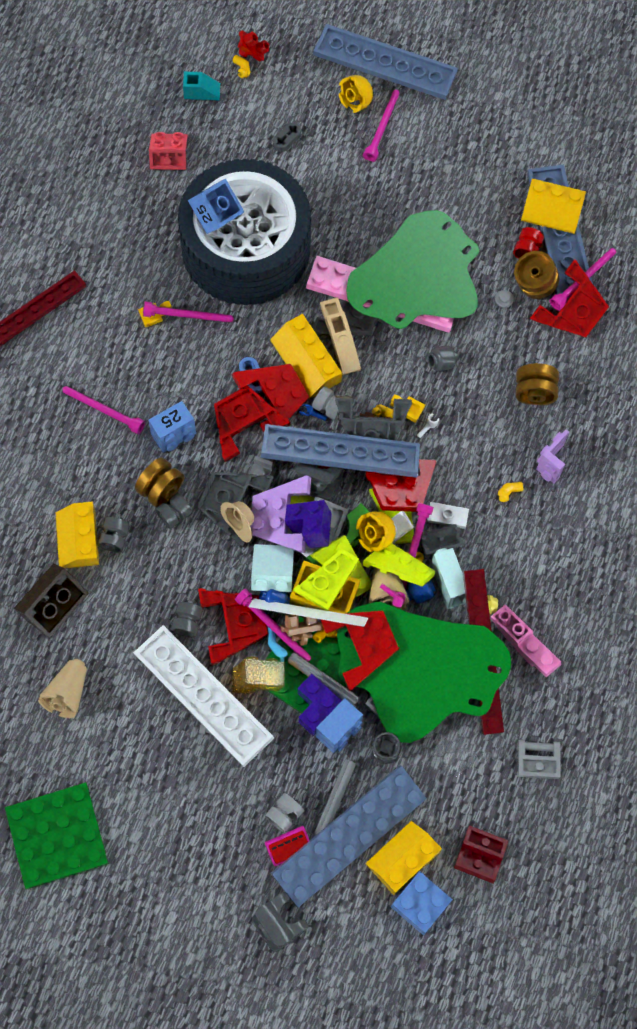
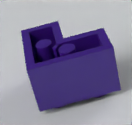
M325 500L288 504L286 506L285 522L292 534L302 533L309 548L329 546L332 513Z
M311 674L298 687V695L309 704L307 709L298 717V723L314 736L316 734V727L337 707L341 700Z

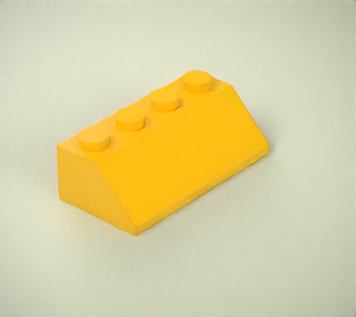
M303 314L286 322L270 339L285 364L292 365L309 395L308 399L317 396L324 386L330 389L342 382L341 370Z

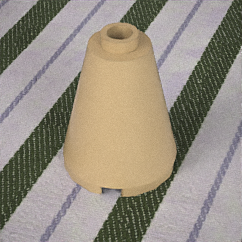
M373 567L369 603L383 602L405 610L407 608L406 604H409V598L398 575L390 572L385 574L380 572L379 568ZM382 583L392 591L405 594L406 598L402 607H396L392 604L394 597L379 588Z
M79 659L69 660L43 690L38 700L43 708L51 713L53 710L61 712L59 716L63 718H74L76 716L87 672L83 661Z

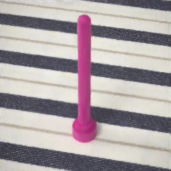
M398 90L392 92L371 145L365 148L363 157L366 160L375 162L379 155L377 147L398 99Z
M609 249L585 272L590 278L616 254V249ZM574 282L562 294H555L549 300L551 306L555 310L560 311L579 284Z
M144 301V317L160 314L221 322H233L234 320L232 315L157 307L152 302Z
M64 386L62 389L63 393L128 425L131 431L138 435L145 427V421L140 418H130L68 386Z
M418 503L416 511H418L417 515L419 517L408 552L414 558L416 557L426 518L432 515L434 508ZM401 579L406 590L408 581Z
M246 588L242 590L235 598V601L240 606H247L297 655L309 662L311 656L296 641H293L286 632H281V627L262 609L249 607L253 600L252 594Z

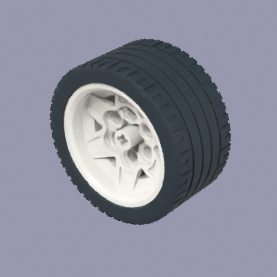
M234 159V161L228 160L225 163L221 162L216 166H211L210 169L204 170L202 174L200 173L191 182V185H188L178 209V226L185 268L200 289H203L207 294H211L212 297L227 303L255 305L278 298L281 294H285L288 289L294 287V284L302 277L303 271L305 272L309 262L311 250V208L302 186L299 185L296 179H293L291 174H287V171L284 169L281 170L280 167L274 166L269 162L265 163L262 160ZM226 178L244 213L236 217L238 219H233L221 228L206 234L188 200ZM272 236H278L276 242L272 244ZM213 239H219V241L221 242L220 248L216 245ZM245 253H248L251 257L243 256L245 255Z

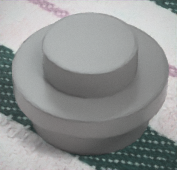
M501 290L496 294L495 302L499 307L507 308L513 304L514 297L511 292Z

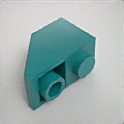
M184 71V99L220 100L221 83L203 72Z

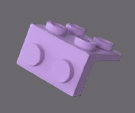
M567 429L563 433L559 432L553 438L551 446L546 445L540 452L541 456L537 460L539 464L536 470L541 473L543 479L548 482L551 481L553 484L560 478L565 466L555 454L566 442L569 434Z

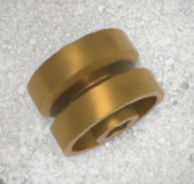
M531 251L520 257L515 264V279L526 296L532 299H542L551 295L558 287L559 273L554 261L548 254L542 251Z
M540 363L527 364L518 368L516 373V382L518 383L516 386L517 400L529 405H548L554 403L558 399V370L551 365Z
M160 457L154 460L142 472L136 482L135 491L143 497L148 496V502L154 507H158L163 502L167 503L169 498L178 492L185 477L178 469H171V463L165 458Z

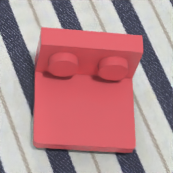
M156 132L152 134L149 146L150 169L186 170L188 135L181 132L173 134Z

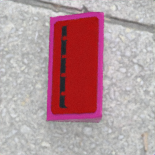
M301 826L264 843L273 865L278 866L310 840L304 826Z

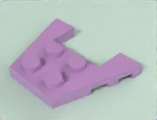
M304 476L254 495L252 501L254 522L250 526L252 536L305 553L306 542L302 533L288 534L285 514L286 506L291 502V496L310 495L311 477Z

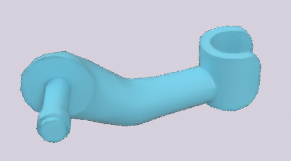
M268 627V645L275 655L280 657V666H284V657L288 656V652L276 642V636L278 635Z

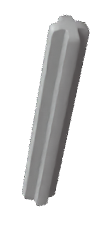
M296 653L291 654L288 659L289 664L308 677L313 674L341 700L345 698L353 706L356 705L359 699L358 696Z
M344 760L314 835H317L333 821L355 769L356 763L353 761Z

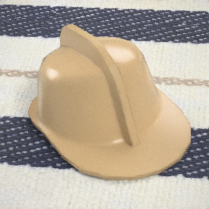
M241 501L222 503L221 514L224 520L233 528L242 541L250 542L252 540L250 526L254 522V514L251 509Z

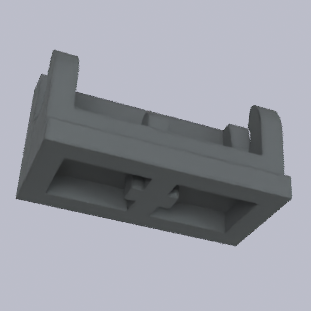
M453 524L422 532L420 539L422 552L427 555L435 553L442 548L451 549L465 545L464 540L460 536V527Z

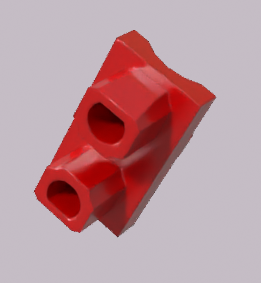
M243 30L240 31L239 54L242 57L250 55L258 61H263L264 54L269 51V42L266 40L259 42L257 34L253 31L248 34Z

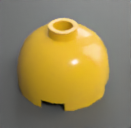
M351 75L340 81L341 93H339V98L346 108L349 106L353 113H356L368 107L373 98V89L365 77ZM357 100L360 103L359 105L350 104V102H355Z
M377 511L361 515L357 521L356 530L359 529L361 537L358 540L367 551H381L389 547L394 541L396 528L393 520L387 514Z

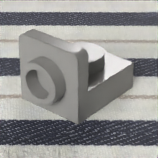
M255 456L254 464L249 474H256L257 476L271 475L273 462L270 459Z

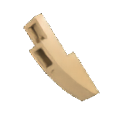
M338 297L320 302L342 375L360 371L361 367L353 337Z

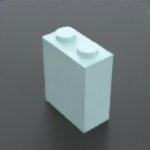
M254 544L251 590L269 591L274 589L279 592H292L294 550L281 545Z
M453 548L437 550L433 555L431 568L435 570L434 576L446 608L450 609L466 604L463 573Z

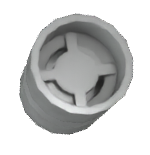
M324 386L315 397L312 407L321 413L326 412L327 417L337 421L340 415L335 402L334 391Z
M283 793L276 802L277 806L271 807L265 814V817L285 834L293 825L292 820H297L304 812V809L292 797Z

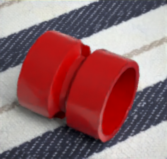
M523 228L519 235V241L513 250L514 256L519 259L528 252L539 251L544 235L535 228Z

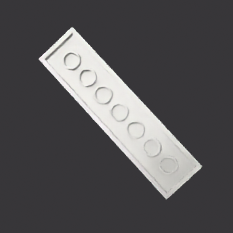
M164 625L133 652L243 767L274 739L273 735Z

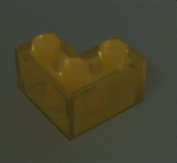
M246 657V659L233 668L232 693L253 694L257 690L279 691L284 687L285 662H278L275 658L258 660V657Z

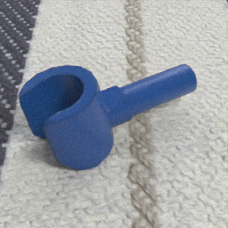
M309 404L302 405L307 408L306 413L299 411L302 416L311 415L324 421L327 418L314 411L313 407Z

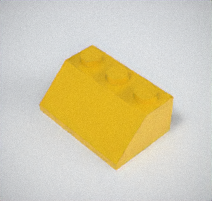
M532 178L521 221L575 234L586 191Z
M93 501L73 503L55 512L59 566L73 568L99 565L96 515Z
M303 561L293 589L321 566ZM349 576L329 611L343 614L351 611L361 580ZM292 590L290 595L291 604L325 610Z
M410 821L365 864L388 890L395 895L441 852L442 848L426 831Z

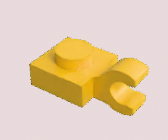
M165 301L159 306L172 308L170 301ZM143 308L138 309L145 328L163 321L161 316L164 315L155 314V316L144 317Z
M394 394L390 403L392 407H394V399H402L400 396ZM409 396L407 399L412 400V405L408 410L406 418L416 423L426 405Z

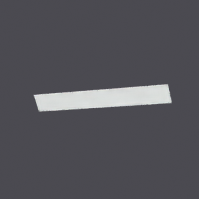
M253 599L249 605L251 608L362 627L365 626L368 620L367 617L278 602L268 603L260 599Z

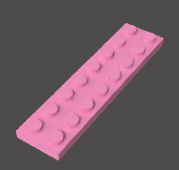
M316 256L306 289L348 301L346 292L350 273L356 268ZM368 300L363 306L369 308L373 301ZM400 313L397 317L404 318L405 314ZM420 315L413 322L450 333L454 318Z

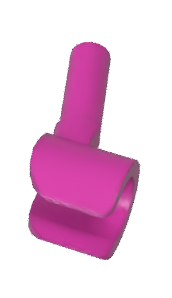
M382 583L379 588L394 597L392 604L396 607H402L406 598L405 594L392 591Z

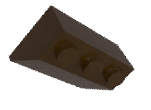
M53 563L13 609L50 639L89 593L65 568Z

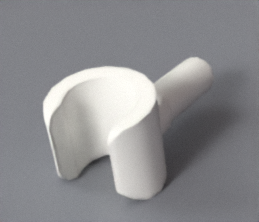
M433 413L428 416L426 425L417 434L419 438L427 430L438 425L439 418L437 421H431Z

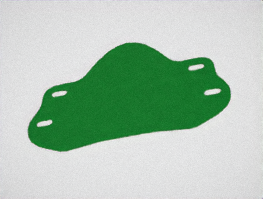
M427 210L412 214L407 217L396 234L382 248L350 273L346 289L347 299L358 312L379 318L398 329L406 328L420 315L445 318L468 317L475 312L478 298L467 267L478 255L479 247L463 232L460 225L442 211ZM446 222H450L451 226L447 230H443L442 226ZM466 246H470L471 250L467 254H463L462 250ZM368 300H372L373 304L365 309L363 305ZM400 313H404L405 317L400 322H397L395 318Z
M383 602L369 603L347 612L384 611L396 639L399 650L375 669L357 687L363 688L370 693L385 730L396 735L401 743H411L423 738L451 713L462 712L474 716L486 714L491 707L495 692L509 675L511 668L509 650L502 640L484 626L451 623L420 616ZM346 626L337 631L341 652L339 678L345 684L347 683L342 673L362 665L352 639L345 637V632L348 631ZM488 666L500 667L502 671L499 674L488 671ZM473 698L481 700L483 704L478 707L470 705L468 701Z

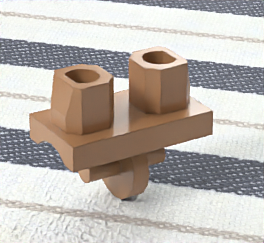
M285 615V625H281V632H286L288 636H292V640L298 641L301 646L306 645L308 639L313 637L312 632L323 630L322 624L316 618L303 616L304 622H299L298 615Z

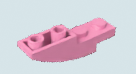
M504 605L491 616V620L503 636L532 667L535 666L545 677H548L561 666V661L533 635V630L507 605Z

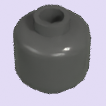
M446 345L433 348L428 355L429 366L437 372L451 370L457 361V353L450 346Z

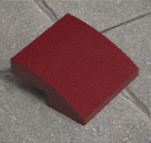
M469 825L454 869L494 884L509 840Z

